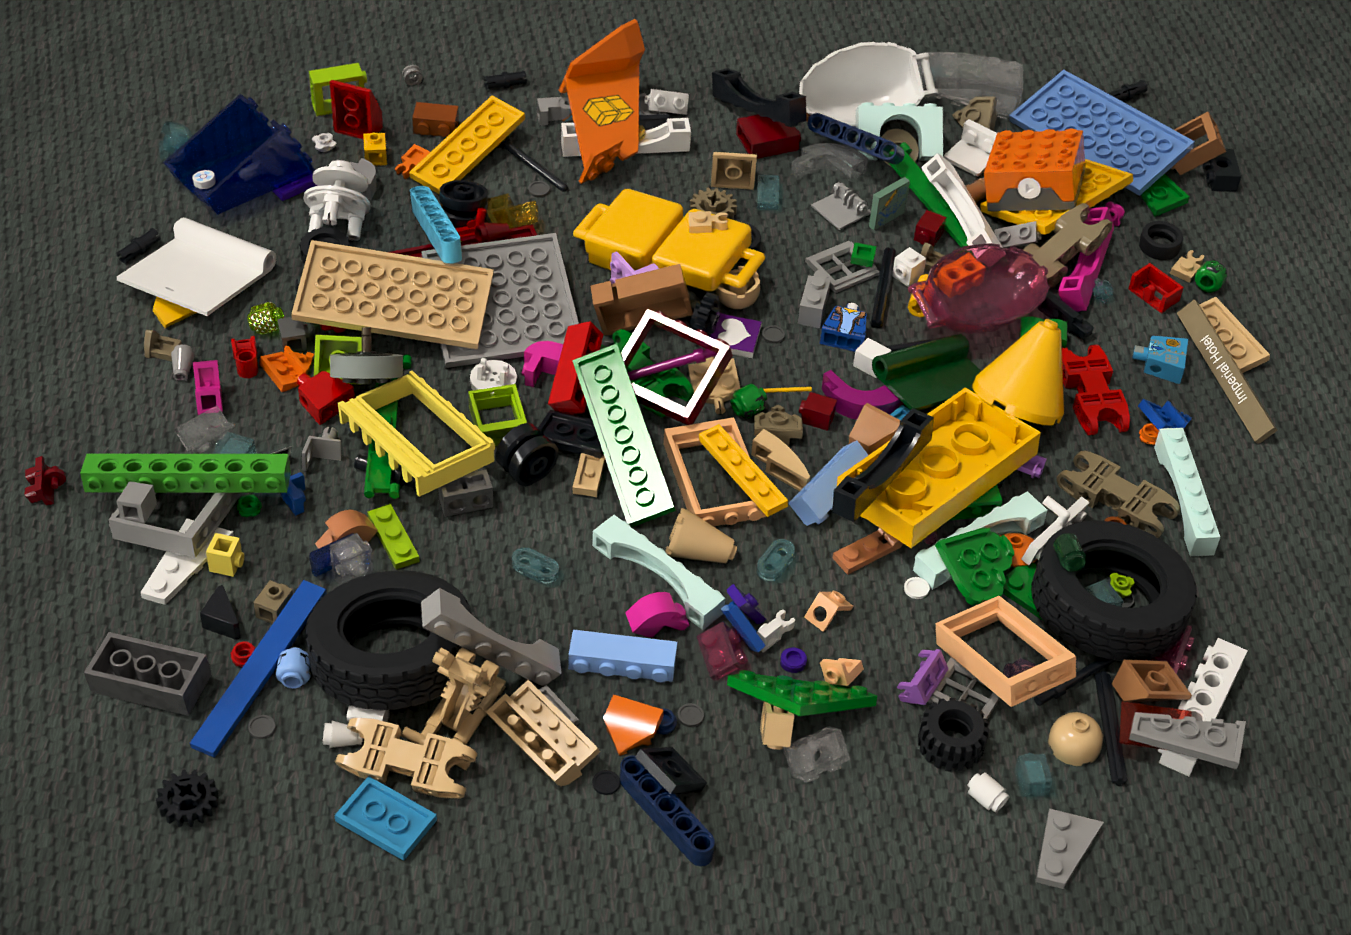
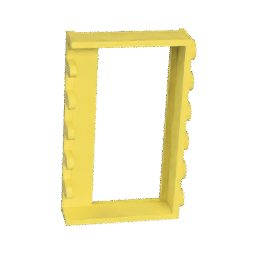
M413 371L363 393L355 399L352 398L346 403L344 401L338 403L340 423L343 425L349 422L353 433L359 431L360 427L362 429L363 442L366 445L371 444L372 439L375 441V450L378 457L385 456L386 451L392 470L399 467L398 463L402 466V476L406 483L412 481L413 476L416 482V493L419 497L495 462V444L493 440L483 434L478 426L473 425L466 419L463 413L458 412L449 401H446L439 395L437 390L432 389L423 378H420ZM413 394L472 448L434 465L375 410Z

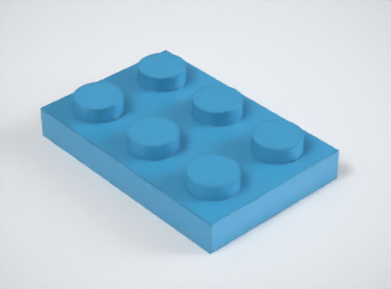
M370 776L364 780L335 814V822L403 861L437 821V814Z

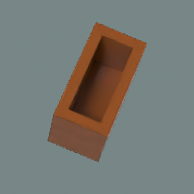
M416 102L412 117L413 134L448 137L458 127V106Z

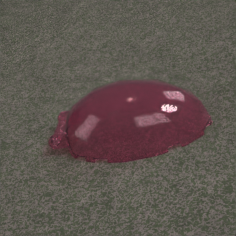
M988 243L968 245L953 250L952 253L939 259L930 269L927 280L912 284L908 287V291L914 295L927 320L926 325L929 329L941 326L959 333L973 334L994 332L1027 316L1044 301L1050 285L1048 286L1046 277L1048 274L1047 268L1040 266L1032 258L1034 255L1017 247L1011 246L1008 249L1001 248L999 244Z

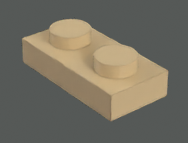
M581 453L573 484V494L597 497L605 465L604 454L599 459Z

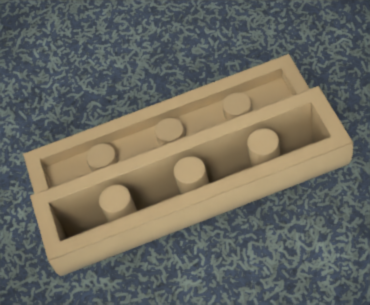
M529 680L510 697L505 693L486 711L487 715L559 786L568 785L582 775L580 770L600 753L598 747Z

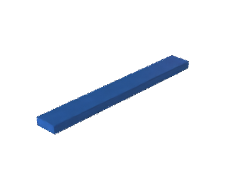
M305 580L302 581L191 740V748L213 758L216 757L277 668L281 652L290 649L306 626L313 608L327 594L325 588Z

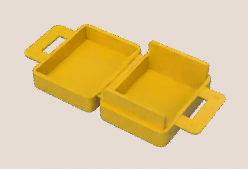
M632 189L622 190L609 206L601 203L595 205L573 231L574 237L585 241V250L588 253L589 262L611 270L610 262L614 252H618L635 271L653 263L659 269L680 264L686 285L705 291H714L721 283L736 288L744 287L765 260V255L762 252L748 248L752 242L751 227L748 224L727 218V230L712 228V233H689V213L683 218V207L680 204ZM691 209L688 212H697L702 210ZM740 258L748 260L737 276L729 273Z

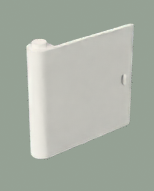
M183 217L174 225L175 239L118 275L117 281L208 316L269 273L275 266L276 253Z

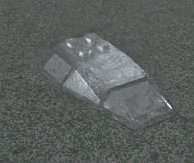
M916 53V55L922 53H929L930 58H928L935 89H938V94L933 97L939 99L941 96L953 100L952 104L960 106L961 103L968 105L969 101L974 97H996L997 117L1009 119V115L1020 107L1023 92V64L1016 61L968 53ZM917 61L923 90H927L921 62Z

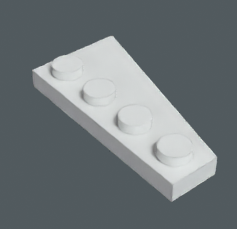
M186 519L179 532L185 533L194 520ZM218 527L196 558L166 551L142 589L141 597L166 605L187 584V580L203 568V565L207 562L206 551L214 534L218 533L234 537L233 531Z

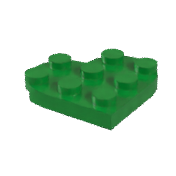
M979 528L942 539L935 545L958 590L965 597L966 602L972 606L1003 594L1004 584L1006 583L1004 573L1010 568L1012 557L1014 556L1012 544L1007 537L991 532V528Z

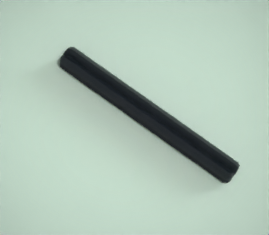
M887 247L884 249L871 318V326L873 328L883 327L896 254L894 248L890 249Z
M1101 671L1095 675V683L1112 783L1116 784V786H1121V784L1127 782V774L1111 677L1106 671Z

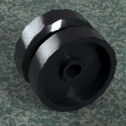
M455 180L444 183L440 187V205L455 228L465 227L468 221L476 220L478 208L486 209L488 190L483 185L467 180ZM486 209V215H485L484 223H486L487 209Z
M531 423L520 424L510 430L498 444L495 452L496 462L519 485L525 487L546 477L555 466L559 456L557 446L548 437H545L537 426Z

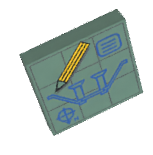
M906 177L901 178L873 195L869 227L874 231L905 213L910 180Z

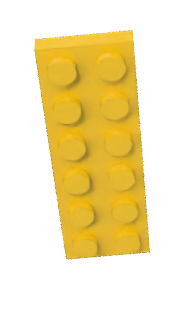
M491 96L409 172L410 178L439 194L440 187L444 183L463 179L525 120V113Z

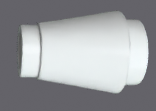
M336 721L324 724L323 745H329V748L356 744L362 745L363 738L360 737V734L349 730L347 724Z

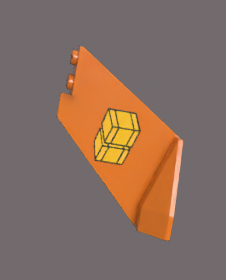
M636 19L621 25L570 62L559 88L560 93L568 94L584 166L579 179L581 184L588 180H594L602 172L610 171L614 166L613 162L617 156L624 161L638 152L639 62L645 52V47Z

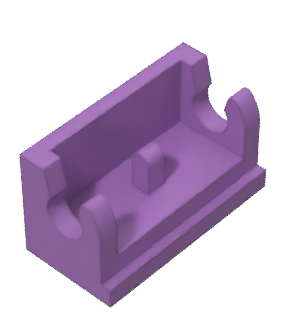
M940 649L920 651L918 656L926 657L927 660L920 663L921 667L915 673L911 682H900L898 684V689H905L904 693H900L898 696L900 701L926 705L948 671V666Z

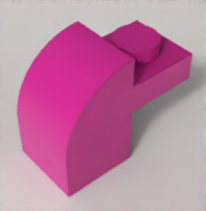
M539 341L525 349L522 376H525L526 386L534 387L541 372L552 375L556 374L563 344L552 341Z
M218 360L193 362L198 415L222 413V391Z
M657 592L644 596L625 613L632 632L649 638L653 637L664 626L682 631L690 625L685 609L679 603H674L671 594L668 592Z

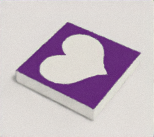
M721 314L714 333H711L710 337L715 340L719 338L726 341L730 346L732 355L753 358L762 322Z

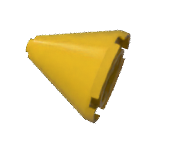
M1045 319L1044 322L1039 321L976 375L972 384L974 392L991 405L996 401L1006 407L1004 412L1017 418L1041 425H1054L1056 420L1057 423H1060L1064 415L1062 340L1058 324L1052 320Z

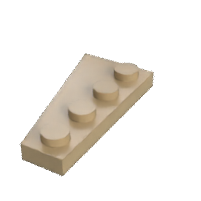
M1217 297L1199 304L1242 373L1269 361L1270 354Z

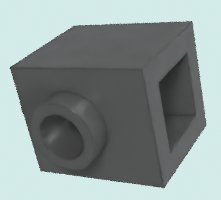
M292 317L277 319L283 352L285 346H290L294 352L307 350L306 338H309L307 324H303L302 321L292 320Z

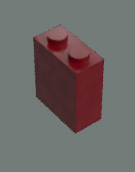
M759 114L737 119L736 135L748 154H756L757 159L797 151L799 148L801 133L795 127H787L782 122H774L771 118L761 117Z

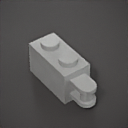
M819 269L815 271L814 276L808 275L799 309L798 324L815 328H820L831 281V279H827L828 273L825 270Z

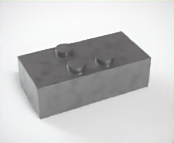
M108 632L84 672L91 692L188 716L212 675L206 654Z

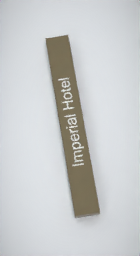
M1194 299L1177 312V315L1252 438L1257 444H1260L1278 430L1203 309Z

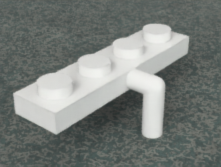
M1047 496L1042 504L1058 515V518L1029 545L1021 560L1028 565L1035 559L1039 560L1044 545L1054 533L1068 525L1083 521L1087 515L1085 509L1090 502L1081 497L1066 510L1050 496Z

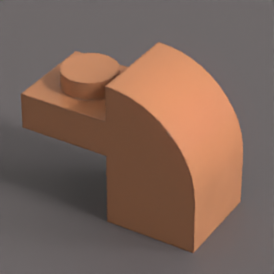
M344 510L333 515L325 522L329 529L315 545L328 561L334 562L349 544L360 549L364 548L378 530L365 514L356 510Z

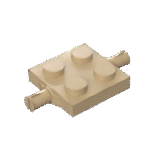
M714 357L707 358L706 362L688 364L690 382L694 393L712 364ZM734 358L730 360L706 403L715 405V412L717 414H720V409L721 414L725 413L724 402L733 399L734 391L740 389Z

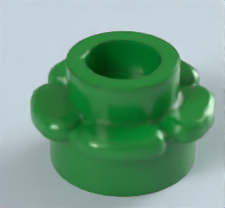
M251 494L242 496L237 504V510L243 517H254L260 513L262 503L259 499Z

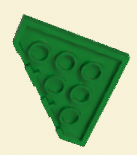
M742 670L739 674L728 675L727 686L798 716L876 706L877 695L867 692V688L862 686L846 687L832 685L826 681L810 682L796 680L783 675L777 677L766 676L747 670Z

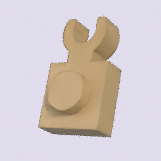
M711 211L688 212L689 233H712V228L718 230L728 229L727 213L711 215Z
M1190 250L1186 258L1180 257L1171 268L1170 274L1190 283L1201 267L1204 255L1194 258L1192 257L1194 251Z

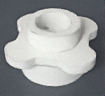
M323 133L312 138L318 151L328 152L336 146V142L332 139L333 135L330 133Z

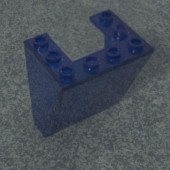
M242 94L233 99L163 162L170 173L217 215L308 176L315 171L311 165L313 160L306 152L300 150L302 145L294 137L291 138V130L284 123L280 125L275 120L270 122L272 126L269 127L267 124L269 119L261 111H257L259 107L251 97L247 99ZM203 170L212 171L215 175L216 183L208 189L196 188L192 178L195 173Z

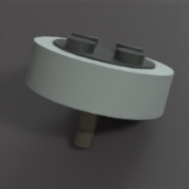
M362 327V351L330 355V377L342 378V383H389L391 378L403 376V355L371 351V327Z

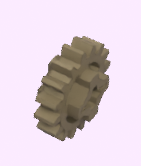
M707 188L706 192L699 190L698 194H693V199H690V210L711 211L715 215L727 213V218L733 220L737 212V200L733 199L732 194L726 195V190L719 192L718 188L712 191L710 188Z

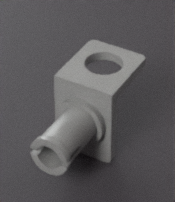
M326 427L321 437H308L302 451L303 471H307L312 457L341 461L342 442L337 439L339 434L335 428L332 427L330 433H328L330 427Z

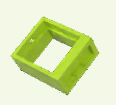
M359 63L309 71L311 100L316 116L332 114L331 99L323 100L322 87L330 85L329 82L331 80L343 83L356 81L357 86L366 88L364 87V84L367 83L366 72L361 70Z
M516 384L468 391L469 409L473 424L478 426L483 434L490 437L495 446H498L510 430L520 424L527 423ZM511 405L515 420L482 425L478 410Z

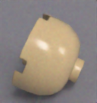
M738 266V269L731 270L729 273L737 276L744 266ZM755 272L748 283L742 288L721 283L715 290L720 302L732 309H743L754 304L760 293L758 273Z
M1071 712L1059 717L1051 727L1048 744L1054 751V756L1065 764L1082 766L1084 763L1094 762L1100 755L1103 743V734L1099 724L1094 718L1080 712Z

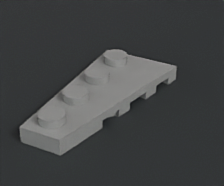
M1135 712L1129 740L1237 769L1246 721L1236 720V723L1233 724L1224 723L1223 719L1212 718L1211 722L1197 721L1196 717L1185 716L1184 719H1172L1170 715Z

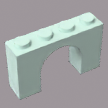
M865 102L858 105L856 109V128L880 137V129L886 122L903 120L911 124L917 132L919 161H929L937 153L943 157V107H937L936 104L932 103L925 104L924 106H916L914 103H906L903 106H895L894 103H883L882 106H874V103ZM876 142L871 145V150L876 147ZM856 150V160L878 159Z

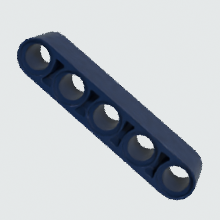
M814 113L808 119L809 129L820 136L890 164H899L904 159L905 153L903 148L892 141L820 113ZM823 121L822 126L818 128V124ZM840 128V133L835 135L836 130ZM858 135L857 141L853 143L854 137ZM876 142V147L871 150V145ZM895 149L894 154L889 157L890 151Z
M635 755L625 757L620 764V784L691 863L696 866L708 865L712 861L715 840L712 834L675 794H670L635 758Z

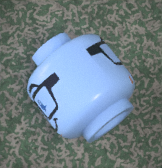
M296 647L281 652L276 668L278 681L288 688H299L306 684L311 676L308 653Z

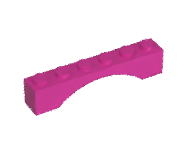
M1109 207L1089 208L1090 213L1083 223L1094 225L1101 220L1108 219L1112 222V230L1100 247L1091 255L1086 256L1080 252L1074 271L1068 277H1063L1058 290L1060 299L1076 312L1087 310L1114 230Z

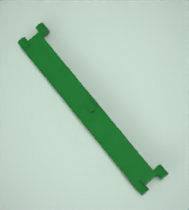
M906 142L900 144V147L904 150V159L899 164H890V166L901 178L906 177L910 180L909 188L929 211L947 217L945 230L964 252L968 251L974 256L966 243L968 241L967 236L956 215L940 192L929 181L926 174L909 156L912 149ZM890 151L889 157H891L895 151ZM1004 255L990 266L980 261L985 265L984 274L991 271L990 266L1000 263L1003 267L1009 264V260Z
M404 355L403 368L410 369L412 357ZM376 383L375 388L382 386L386 383ZM399 400L375 410L395 429ZM372 439L368 450L364 496L366 498H373L374 493H389L391 498L396 499L399 497L400 485L398 483L391 484L392 469L389 465L388 453L385 451V456L378 457L375 450V441Z

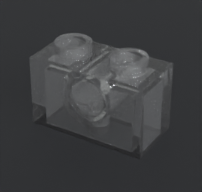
M357 533L329 545L332 574L338 585L354 578L371 574L374 571L370 560L372 549L366 540L363 541Z
M826 727L792 742L790 747H783L792 776L804 782L816 780L819 778V774L824 771L838 770L842 767V763L851 760L841 729ZM819 750L820 757L815 761V754Z

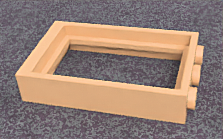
M734 417L664 429V447L687 510L713 527L725 524L734 525L737 522L747 520L757 521L766 517L753 501L701 510L679 451L682 448L703 445L699 441V433L720 424L749 456Z
M1000 596L935 623L936 644L1010 707L1076 677V656ZM999 620L1048 661L1008 679L960 639V637Z

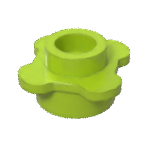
M1112 573L1110 575L1111 582L1106 587L1107 590L1116 598L1129 597L1132 593L1130 588L1135 583L1134 579L1119 575L1118 573Z

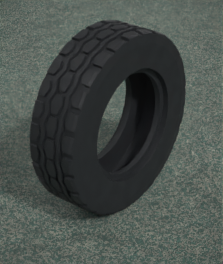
M1105 520L1077 522L1054 533L1043 547L1031 584L1032 599L1037 612H1039L1040 617L1055 634L1084 652L1118 661L1151 659L1172 649L1185 631L1197 598L1196 582L1190 568L1183 561L1182 557L1167 543L1139 528ZM1087 572H1105L1131 577L1135 581L1134 584L1145 593L1150 604L1139 608H1126L1106 603L1086 591L1080 584L1077 576Z
M394 570L376 572L354 578L339 585L316 604L307 621L306 640L314 679L322 690L334 699L363 709H402L410 706L413 707L441 696L444 692V687L447 686V681L450 679L438 672L439 665L433 663V657L436 652L439 653L440 648L449 651L455 657L462 648L461 646L427 629L425 630L430 635L422 643L407 650L394 653L364 652L351 644L365 632L382 626L405 624L423 628L421 601L439 588L460 598V603L471 613L468 601L451 583L449 584L439 577L416 571Z

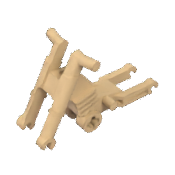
M463 647L455 657L449 651L440 648L439 653L436 652L433 657V663L439 665V673L450 679L447 681V686L444 687V692L441 694L443 698L426 722V727L422 733L405 727L401 737L416 744L424 745L427 733L436 735L441 726L444 725L457 732L453 738L454 740L466 745L483 718L486 717V711L492 706L498 695L503 693L506 687L504 685L507 681L497 677L500 666L488 660L481 667L474 665L476 654ZM465 761L464 764L459 763L456 765L467 770L471 762Z

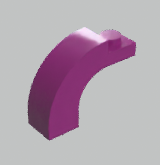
M832 370L823 374V393L827 397L837 399L836 412L845 417L857 420L866 403L889 415L901 405L904 406V403L885 385L875 390L862 391L847 385Z

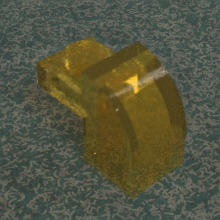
M509 193L488 198L487 214L492 223H507L509 229L538 222V205L536 201L514 206Z

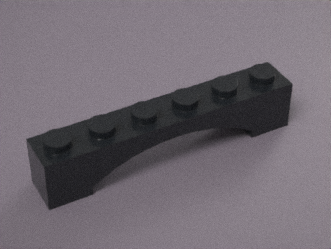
M730 68L712 72L713 96L721 99L722 102L732 103L735 107L745 108L746 111L758 113L761 117H769L772 121L782 122L787 127H795L798 123L806 121V96L792 91L777 95L776 100L768 99L751 89L742 79L741 72Z
M912 408L900 421L897 431L879 457L854 478L846 476L834 489L832 512L855 522L932 440L934 417Z

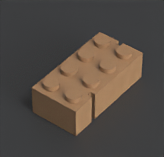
M680 264L616 279V283L613 284L611 281L591 285L593 305L604 335H612L619 329L626 331L636 329L647 309L653 312L660 311L671 320L693 315L690 295Z

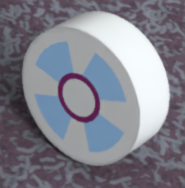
M209 170L199 171L192 177L194 186L198 189H208L216 183L214 173Z

